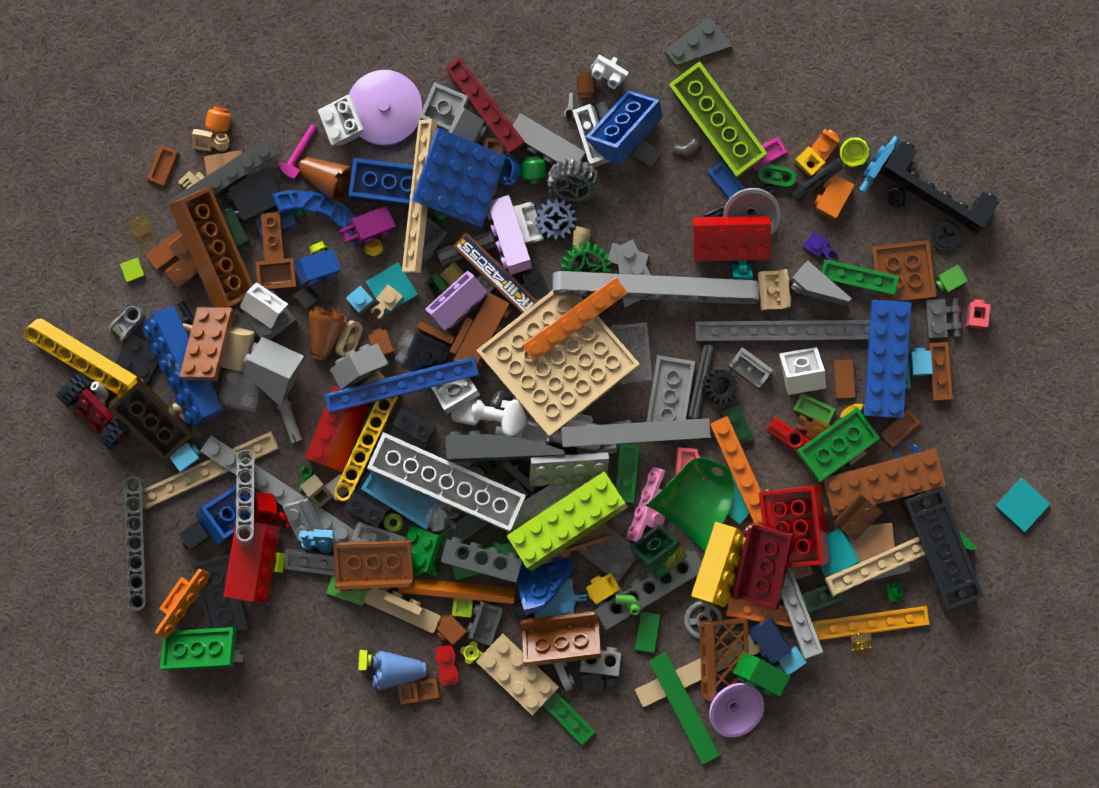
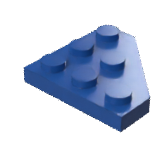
M560 556L554 557L553 561L542 564L533 571H530L524 563L521 564L517 585L525 615L544 610L574 571L570 556L560 558Z

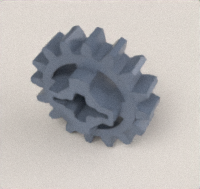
M555 198L554 203L547 200V206L541 204L543 210H537L536 212L540 215V217L535 218V221L540 222L536 227L537 229L542 228L541 235L547 233V239L551 236H554L555 241H557L558 236L564 239L565 233L571 234L570 228L575 229V225L572 224V222L577 220V218L572 217L575 214V210L570 211L571 204L565 206V200H562L561 203H558L557 198ZM552 208V212L549 215L545 214L547 210ZM559 208L563 209L567 215H563ZM554 215L561 219L558 220V223H554V220H551L554 218ZM544 223L549 224L552 227V231L546 228ZM563 224H568L563 230L559 231Z

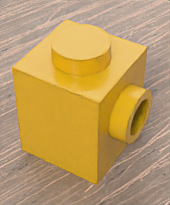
M611 572L602 578L598 575L590 580L591 585L586 587L588 596L595 604L621 589Z

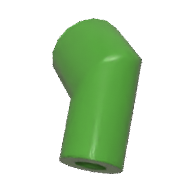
M616 594L615 604L626 605L632 615L640 613L641 605L634 596Z

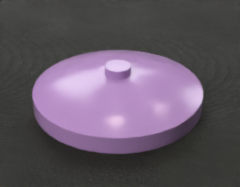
M390 70L374 71L360 78L349 93L364 128L359 136L363 140L379 146L395 145L406 140L417 129L419 120H421L419 116L422 112V100L418 89L406 76Z

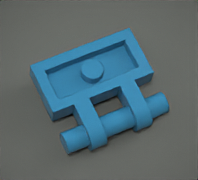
M314 529L313 532L302 530L299 534V540L304 550L311 551L314 547L322 553L334 552L333 544L337 543L333 530Z

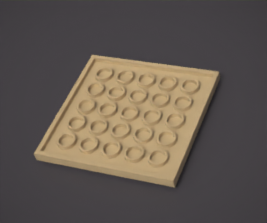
M553 290L476 350L549 438L640 366L639 362L598 315L535 361H532L522 347V344L584 300L581 296L555 295Z

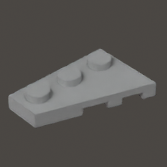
M633 239L615 248L619 274L651 275ZM623 298L624 308L641 299Z

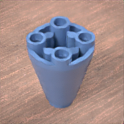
M378 651L372 657V668H375L372 684L378 690L417 681L426 676V664L420 660L384 651Z

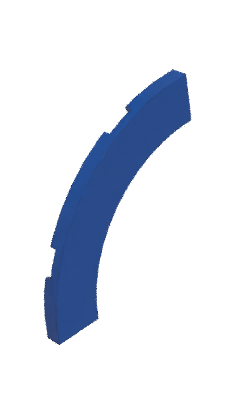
M290 190L272 194V199L278 213L293 210L317 213L330 219L341 229L348 227L350 221L356 218L349 211L348 207L339 201L331 200L321 193ZM356 240L351 242L353 247L358 245Z

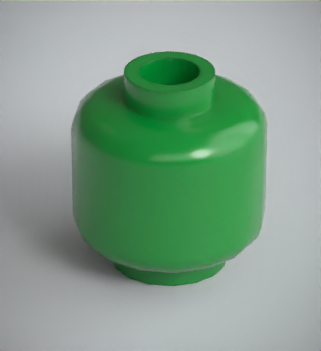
M540 156L526 157L525 161L521 163L522 179L529 181V184H539L541 179L546 178V163L543 159H540Z

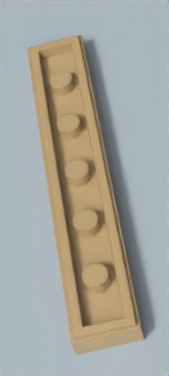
M918 537L824 579L831 595L835 596L918 559L925 554Z

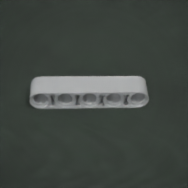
M242 450L237 455L236 541L240 546L246 547L251 545L254 539V454L249 450ZM249 458L251 461L248 464H243L241 459ZM243 476H248L251 480L244 483L240 479ZM242 495H248L250 496V500L242 501L240 497ZM246 513L250 515V518L242 520L240 516ZM243 532H247L250 534V537L248 539H242L239 535Z

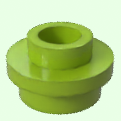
M390 513L384 519V527L390 532H397L403 526V519L397 513ZM396 519L397 525L391 526L390 520Z

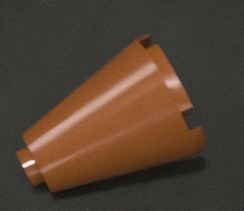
M310 157L302 159L299 163L300 175L328 198L337 202L344 197V194H342L344 188L349 189L352 173L350 166Z

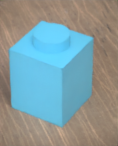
M361 286L346 298L360 315L375 303Z
M915 348L914 352L909 353L911 376L933 374L931 351H926L925 348Z
M186 443L169 458L178 470L183 472L201 459L199 456L201 452L195 444Z
M794 646L792 651L779 659L775 666L789 675L807 662L798 648Z

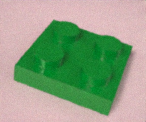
M410 525L407 540H411L413 568L432 573L443 536Z

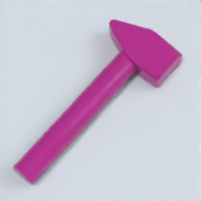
M312 124L288 163H277L282 172L294 181L299 174V169L294 166L318 129Z

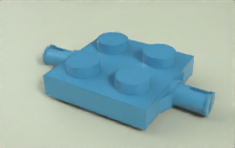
M893 136L886 147L881 146L873 158L876 162L871 161L863 173L866 177L859 191L866 194V191L873 184L872 181L891 152L895 151L900 138Z
M567 579L544 610L535 612V619L547 616H561L569 613L574 614L575 602H587V594L575 595L573 579Z

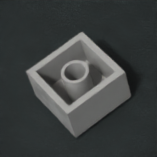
M378 343L372 346L366 344L359 348L357 352L355 349L347 352L345 357L335 361L336 365L330 371L341 390L368 379L385 367L388 362Z

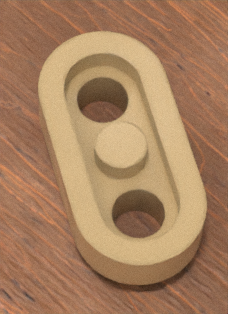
M350 320L345 323L336 344L338 356L345 357L347 352L356 349L363 331L362 325L359 322Z

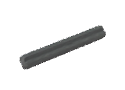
M711 345L703 346L688 417L691 419H698L703 399L702 392H704V389H701V386H704L702 379H706L704 376L709 372L714 349Z

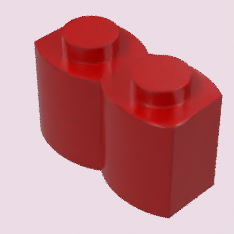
M452 645L437 647L436 660L440 666L439 679L443 686L457 684L459 671L455 665L456 652Z

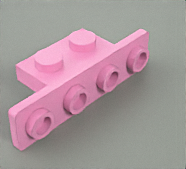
M652 467L649 472L645 489L641 493V500L634 513L633 522L628 529V540L639 543L645 525L661 531L666 517L645 505L661 491L659 487L665 470Z

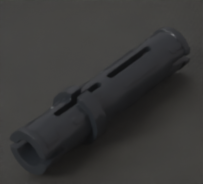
M837 158L811 179L807 178L804 184L792 191L795 199L800 201L809 193L817 191L816 188L845 168L842 161Z

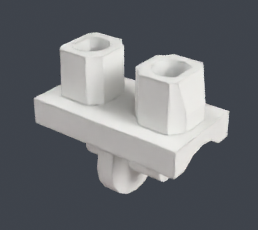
M601 55L597 57L590 67L592 77L596 79L604 77L608 80V86L613 89L622 83L628 71L615 64L617 58L613 57L610 61Z

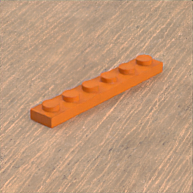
M617 277L613 278L523 343L522 347L532 361H535L625 296L627 291Z
M728 416L711 423L710 426L753 522L763 525L759 492L761 490Z

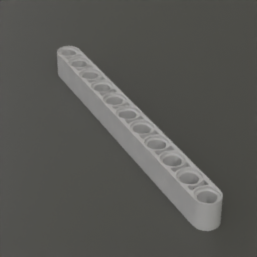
M570 271L553 273V294L561 296L589 297L613 278L617 277L627 291V294L622 297L625 299L756 304L759 302V283L753 280Z

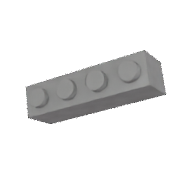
M521 113L513 124V127L526 142V150L534 155L537 153L542 155V159L551 165L553 163L557 164L558 161L563 162L565 158L569 161L572 158L575 161L580 159L582 161L585 156V151Z

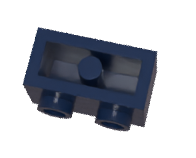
M771 616L751 628V640L755 645L759 644L762 649L760 651L761 655L766 661L769 660L771 664L792 651L790 644Z

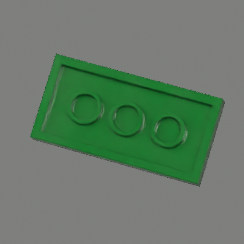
M857 407L798 449L796 453L819 483L879 440L880 437Z
M228 627L173 631L168 638L163 637L160 669L162 671L233 667L237 629Z

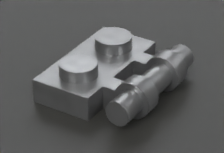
M958 298L951 299V306L946 307L945 299L926 300L928 339L947 338V330H953V337H961L960 329H962V323H960L959 316L961 306H959ZM946 313H952L951 324H947Z

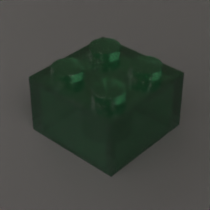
M660 524L629 546L637 562L656 580L687 558L680 542Z

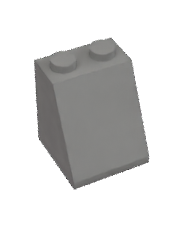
M262 337L258 343L255 342L250 351L251 354L245 356L243 360L245 365L243 373L277 404L282 405L296 383L304 356Z

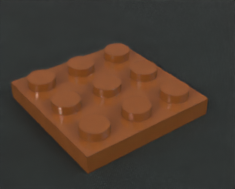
M929 240L871 248L875 271L900 276L896 295L877 291L878 300L902 302L936 297Z

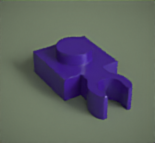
M814 231L802 247L817 258L822 253L830 261H833V259L828 256L829 252H834L836 255L838 253L836 249L828 248L827 244L829 241Z

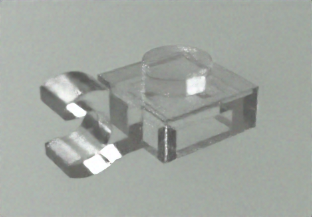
M408 329L397 344L402 349L395 359L401 364L415 333Z

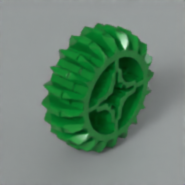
M579 242V249L572 245L574 251L566 250L569 257H562L567 263L560 264V267L566 268L562 271L585 272L584 269H581L584 267L585 259L588 266H591L587 272L593 273L600 267V273L612 272L610 267H606L612 264L611 260H606L609 257L608 253L603 254V247L597 250L598 245L596 243L591 248L590 242L586 243V247H584L582 242ZM586 253L596 255L600 261H589ZM580 255V263L571 268L573 260Z

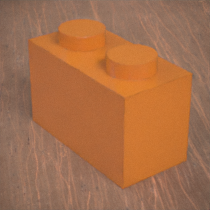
M834 175L824 183L823 188H825L823 195L819 194L814 202L817 205L815 211L835 221L854 184Z

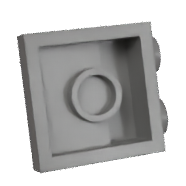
M434 82L419 117L423 120H437V126L449 132L460 108L466 107L470 97Z

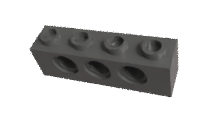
M452 537L451 540L447 539L441 559L442 563L517 582L522 564L519 555L508 552V556L500 554L501 550L490 547L488 551L481 549V544L471 542L470 545H466L459 538ZM463 548L469 551V556L465 560L458 557L459 550ZM479 554L487 555L488 561L486 564H478L477 556ZM498 559L506 561L507 566L505 569L498 570L495 564Z

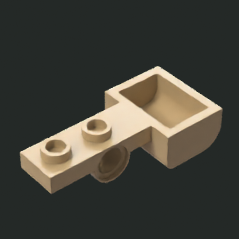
M183 323L184 329L188 337H190L192 325ZM231 326L221 367L235 371H244L245 365L243 360L247 354H251L250 351L254 344L255 332Z

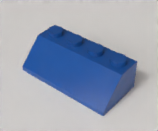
M628 90L585 137L586 140L605 160L621 165L663 118L660 101Z

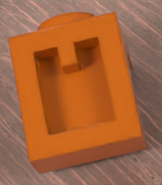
M824 129L812 146V149L826 161L840 139L837 138L838 135L834 131Z

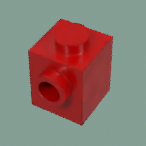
M255 492L254 522L270 524L277 513V503L274 500V495Z

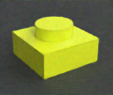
M360 650L358 670H368V666L372 664V655L369 654V650Z

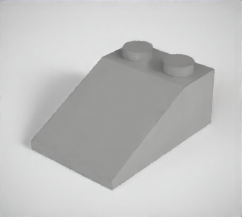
M809 261L801 267L789 282L791 284L790 288L796 294L801 293L805 296L843 306L852 299Z

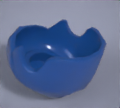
M506 156L498 182L504 186H513L522 176V167L519 161Z

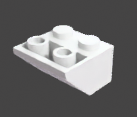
M350 94L318 110L331 145H345L357 139L364 130Z

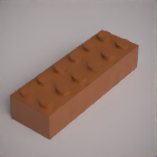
M211 187L198 190L170 203V209L213 307L228 308L242 301L253 284Z
M936 448L827 477L822 480L832 516L841 514L859 493L876 505L946 486Z

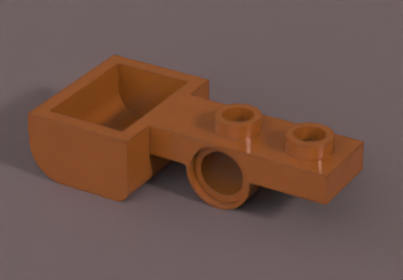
M278 212L262 213L261 225L265 261L255 262L257 283L267 290L296 288L297 275L293 266L295 259H285L281 214Z

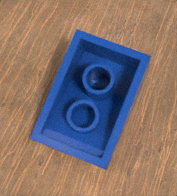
M236 486L201 507L195 515L217 546L234 536L236 524ZM242 495L240 499L242 501H248L250 500V496ZM244 513L240 516V518L242 520H248L250 518V515Z

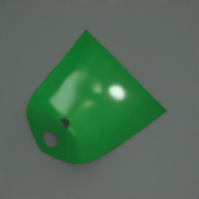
M701 457L694 458L645 506L652 508L669 519L706 552L715 522L723 524L730 510L735 483L729 469L725 465ZM712 468H720L723 471V474H714L712 472ZM703 477H708L709 481H704Z

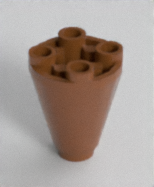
M314 306L313 309L309 310L312 358L327 360V357L330 356L347 321V317L343 314L344 311L332 309V312L325 311V308L321 306Z

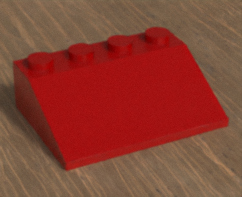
M821 484L759 492L763 525L795 534L788 567L820 565L830 562Z

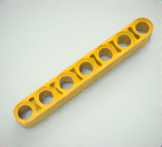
M36 319L24 330V335L30 342L117 395L137 377L43 319Z
M399 396L375 402L335 488V496L341 502H347L352 492H355ZM382 401L390 403V407L387 410L379 408V404ZM375 418H379L382 421L381 426L378 428L371 426V421ZM365 436L373 437L374 441L371 445L363 443ZM356 454H365V460L362 463L356 462ZM350 470H354L357 472V478L349 480L347 479V473ZM341 488L349 490V495L346 498L339 496Z

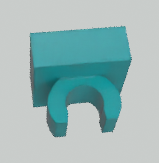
M746 260L732 263L733 279L753 280L751 263H746Z

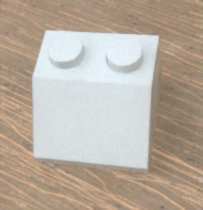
M817 347L779 353L788 395L826 388L825 369Z

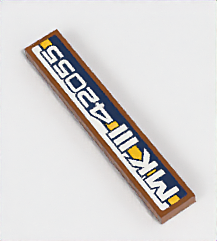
M467 232L452 246L522 314L538 302Z

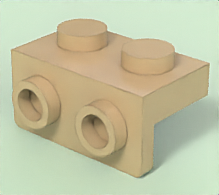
M787 269L758 272L761 310L789 308L791 306V295L789 293L790 279Z

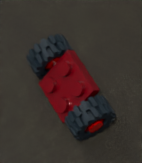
M78 373L61 387L56 397L67 408L76 404L74 408L76 414L89 424L92 431L100 435L98 439L108 450L113 449L131 432V429L118 417L111 422L114 415L89 391L92 383L82 373Z

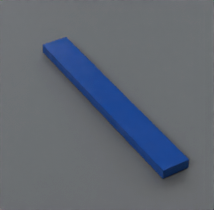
M470 357L327 393L324 396L328 412L333 413L479 376L475 357Z

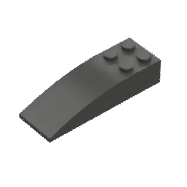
M470 431L469 435H461V432H450V435L446 436L447 461L516 460L564 455L563 450L547 444L506 435L481 434V431Z

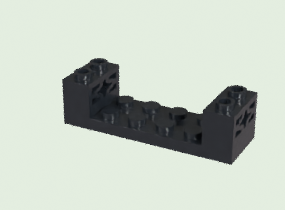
M901 141L880 173L975 233L982 230L999 204V201L996 200L997 197L992 193L982 192L970 209H968L965 203L954 201L949 193L938 191L931 182H924L919 179V175L915 172L906 171L917 150L914 149L915 146L910 142Z
M401 408L392 423L393 428L389 435L425 450L437 428L406 409ZM368 470L356 492H352L344 509L380 528L391 507L361 489L372 472Z
M935 488L901 501L907 520L911 519L938 587L939 591L936 592L942 610H950L984 597L942 488Z

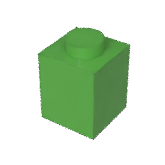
M956 265L936 277L937 282L935 283L940 292L944 291L947 294L968 280L960 266Z

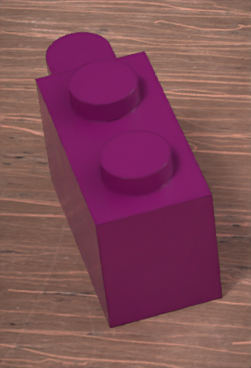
M387 206L353 218L348 227L338 232L342 234L344 244L356 240L358 245L362 243L367 245L374 242L377 237L385 238L390 236L396 226Z

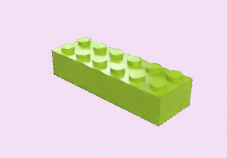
M700 61L669 84L737 178L768 156L765 149Z
M604 471L508 534L507 537L525 566L530 571H533L627 509L628 506Z

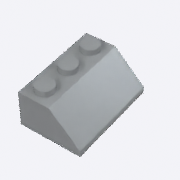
M461 107L449 132L478 143L480 137L483 138L488 127H486L487 123L485 120Z

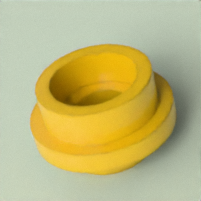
M375 239L374 242L364 246V251L368 255L377 256L383 251V244L380 240Z

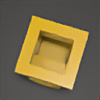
M809 146L795 159L794 163L811 178L824 169L822 166L825 164V161ZM807 162H812L814 166L809 168Z

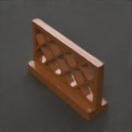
M747 618L699 621L702 698L707 701H713L718 694L717 686L721 681L727 686L736 684L739 681V676L736 675V678L729 685L724 680V677L729 671H734L732 668L739 661L743 652L748 654ZM742 623V631L738 635L731 631L735 624ZM722 625L726 629L720 637L715 635V626ZM728 633L735 637L729 646L722 641ZM739 641L743 649L737 655L732 648ZM719 643L727 648L720 657L715 653V648ZM729 651L736 657L730 665L723 661ZM720 662L727 667L721 676L716 673V667Z

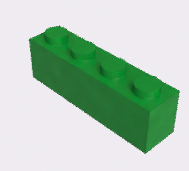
M502 541L491 543L492 548L501 550L500 554L508 556V552L518 555L511 542L503 544ZM465 550L458 552V557L462 560L467 559L469 553L465 554ZM479 554L477 556L478 564L484 565L487 563L488 557L486 554ZM498 559L495 565L500 570L506 568L507 563L504 559ZM452 565L455 580L483 574Z

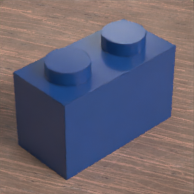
M333 249L301 258L293 264L302 286L309 284V286L316 285L321 279H326V281L334 279L341 270Z

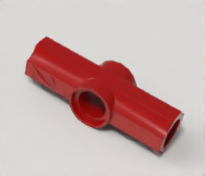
M776 417L772 419L765 430L795 451L810 441L801 432L794 430ZM791 435L798 437L799 442L797 445L790 443Z

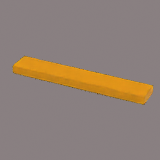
M927 606L812 621L819 640L930 625Z

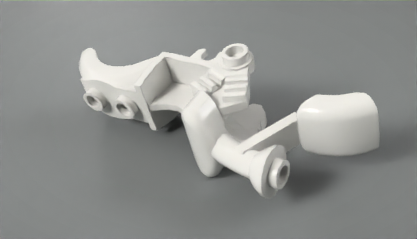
M515 397L512 401L502 400L501 407L505 408L504 411L487 407L482 403V400L476 398L452 411L451 418L457 423L475 426L479 420H494L501 422L502 426L496 427L495 434L524 438L547 445L550 442L563 444L562 429L549 438ZM579 414L564 427L598 424L593 423L591 416ZM586 445L573 447L582 448L590 451H597L600 448V445Z

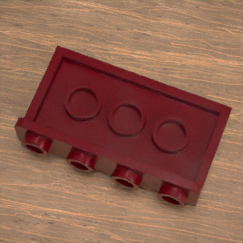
M759 523L750 524L746 528L744 533L745 543L740 551V556L742 557L736 569L737 580L732 588V593H734L733 599H743L774 610L779 608L795 534Z

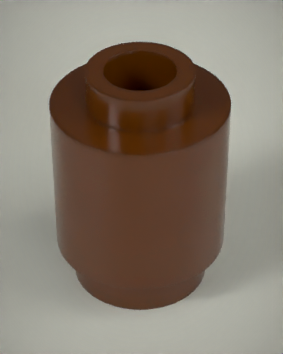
M581 72V75L577 76V95L579 100H593L594 95H596V78L592 77V72Z

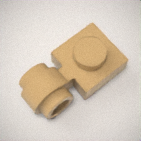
M193 130V149L211 152L214 147L217 151L224 152L229 147V137L225 133H218L214 138L213 132Z

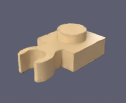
M388 284L376 298L380 303L371 309V313L373 314L375 310L379 309L381 314L377 318L381 319L386 308L392 311L403 296Z

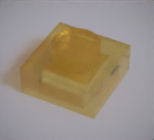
M857 633L851 636L850 645L852 651L871 648L872 639L870 633Z

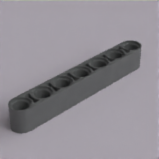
M131 477L124 484L128 605L132 610L139 611L147 607L149 603L146 495L144 480L140 477ZM133 480L139 483V488L136 491L132 490L130 486ZM134 499L140 504L138 510H134L131 507V502ZM134 519L139 520V529H134L132 527V521ZM135 538L141 542V546L138 549L134 548L132 544ZM134 558L141 560L140 568H136L133 565ZM135 577H139L142 580L141 587L134 585ZM136 596L141 597L143 600L141 607L137 606L134 602Z

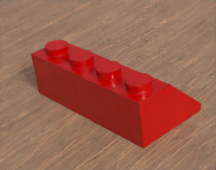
M333 386L331 392L339 391L340 388ZM370 403L333 413L328 412L326 404L305 458L343 473Z
M254 522L253 542L251 545L243 547L236 541L235 524L223 597L268 603L280 526ZM243 532L239 536L242 539H248L250 534Z

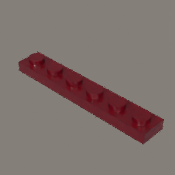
M461 57L445 68L463 93L470 97V102L511 155L526 144Z

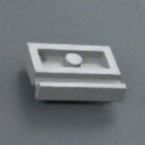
M309 498L287 503L282 507L298 541H300L299 534L302 530L313 532L314 529L324 530Z

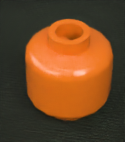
M218 106L209 109L205 127L210 129V132H213L215 135L227 132L232 117L228 113V109Z

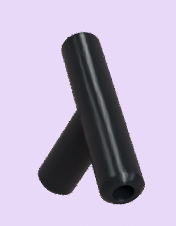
M184 301L179 302L177 306L185 316L180 319L182 324L193 325L194 316Z

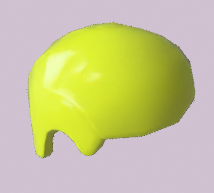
M850 138L841 146L840 157L843 163L850 167L862 165L869 157V147L860 138Z

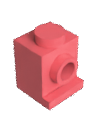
M974 300V302L969 303L966 327L986 329L989 322L990 304H985L984 300ZM975 311L980 312L979 318L974 316Z

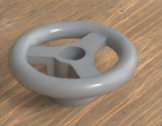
M698 601L689 606L684 616L685 628L689 634L700 639V633L696 632L691 625L697 624L699 626L700 618L703 616L707 618V621H712L709 615L711 609L716 614L717 621L723 620L719 608L715 604L706 601ZM705 607L704 612L698 614L696 618L690 619L691 613L696 608ZM722 625L715 626V635L720 631Z

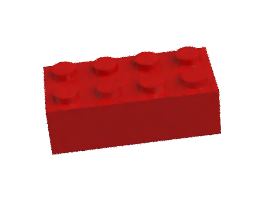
M693 217L692 254L694 262L770 260V217Z

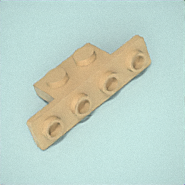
M371 588L367 592L364 603L434 633L441 616L421 607L420 602L412 598L407 601L402 598L403 594L394 590L392 593H389L385 590H379V588Z

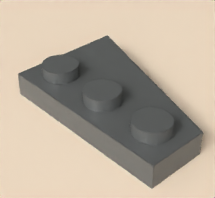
M709 16L665 49L664 52L674 65L678 66L700 57L732 48V44Z

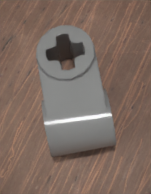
M129 306L119 317L112 321L108 329L110 331L113 330L120 337V341L123 342L142 323L145 316L144 312L136 306ZM137 310L138 317L132 320L130 314Z

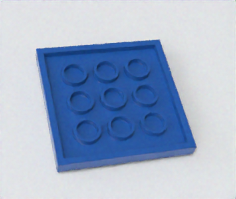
M436 128L412 201L482 228L506 155L443 129Z

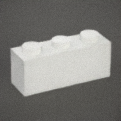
M589 104L572 110L589 164L597 167L611 162L605 160L585 138L599 123L595 107Z

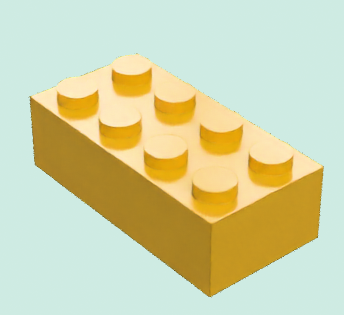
M715 522L691 596L724 608L726 607L731 598L730 591L732 585L737 580L736 569L742 557L740 556V551L745 543V532Z

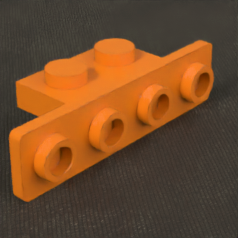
M198 569L190 582L183 577L179 579L159 608L166 616L155 630L157 635L168 638L172 634L177 623L184 617L191 603L196 600L198 593L207 584L211 576L210 573Z

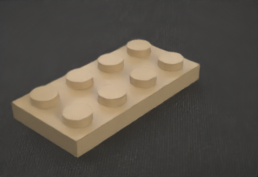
M504 634L476 661L531 715L559 688L537 665L524 667L523 652Z

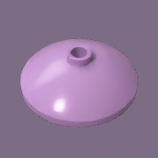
M736 683L724 688L716 695L710 706L709 719L712 727L719 734L726 737H738L750 732L762 718L764 712L763 697L756 688L746 683Z

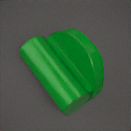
M898 583L885 584L888 603L899 602L903 596V590Z

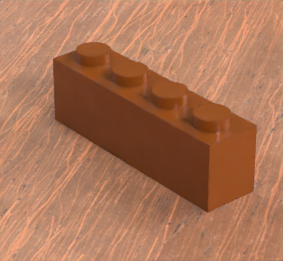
M491 293L488 294L453 361L475 357L477 369H481L484 360L476 350L501 331L502 326L500 323L502 319H507L511 312V309H509L510 303Z

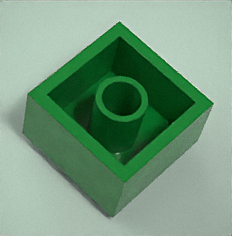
M745 652L742 653L732 672L739 676V681L756 688L759 692L765 693L770 697L773 694L780 697L790 678V675Z

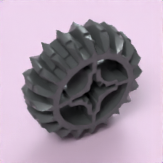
M565 158L563 162L558 161L557 164H553L549 171L547 182L550 191L553 192V196H558L559 200L565 199L566 203L572 201L574 204L576 201L582 203L583 200L588 201L594 197L599 186V176L597 171L594 170V166H589L588 162L583 163L581 159L575 161L574 158L569 161Z

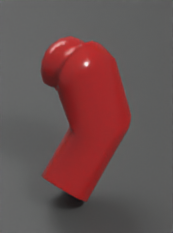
M277 511L272 521H283V528H292L286 514L282 511Z

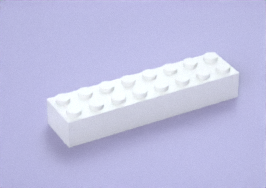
M384 432L367 467V470L510 532L526 496Z

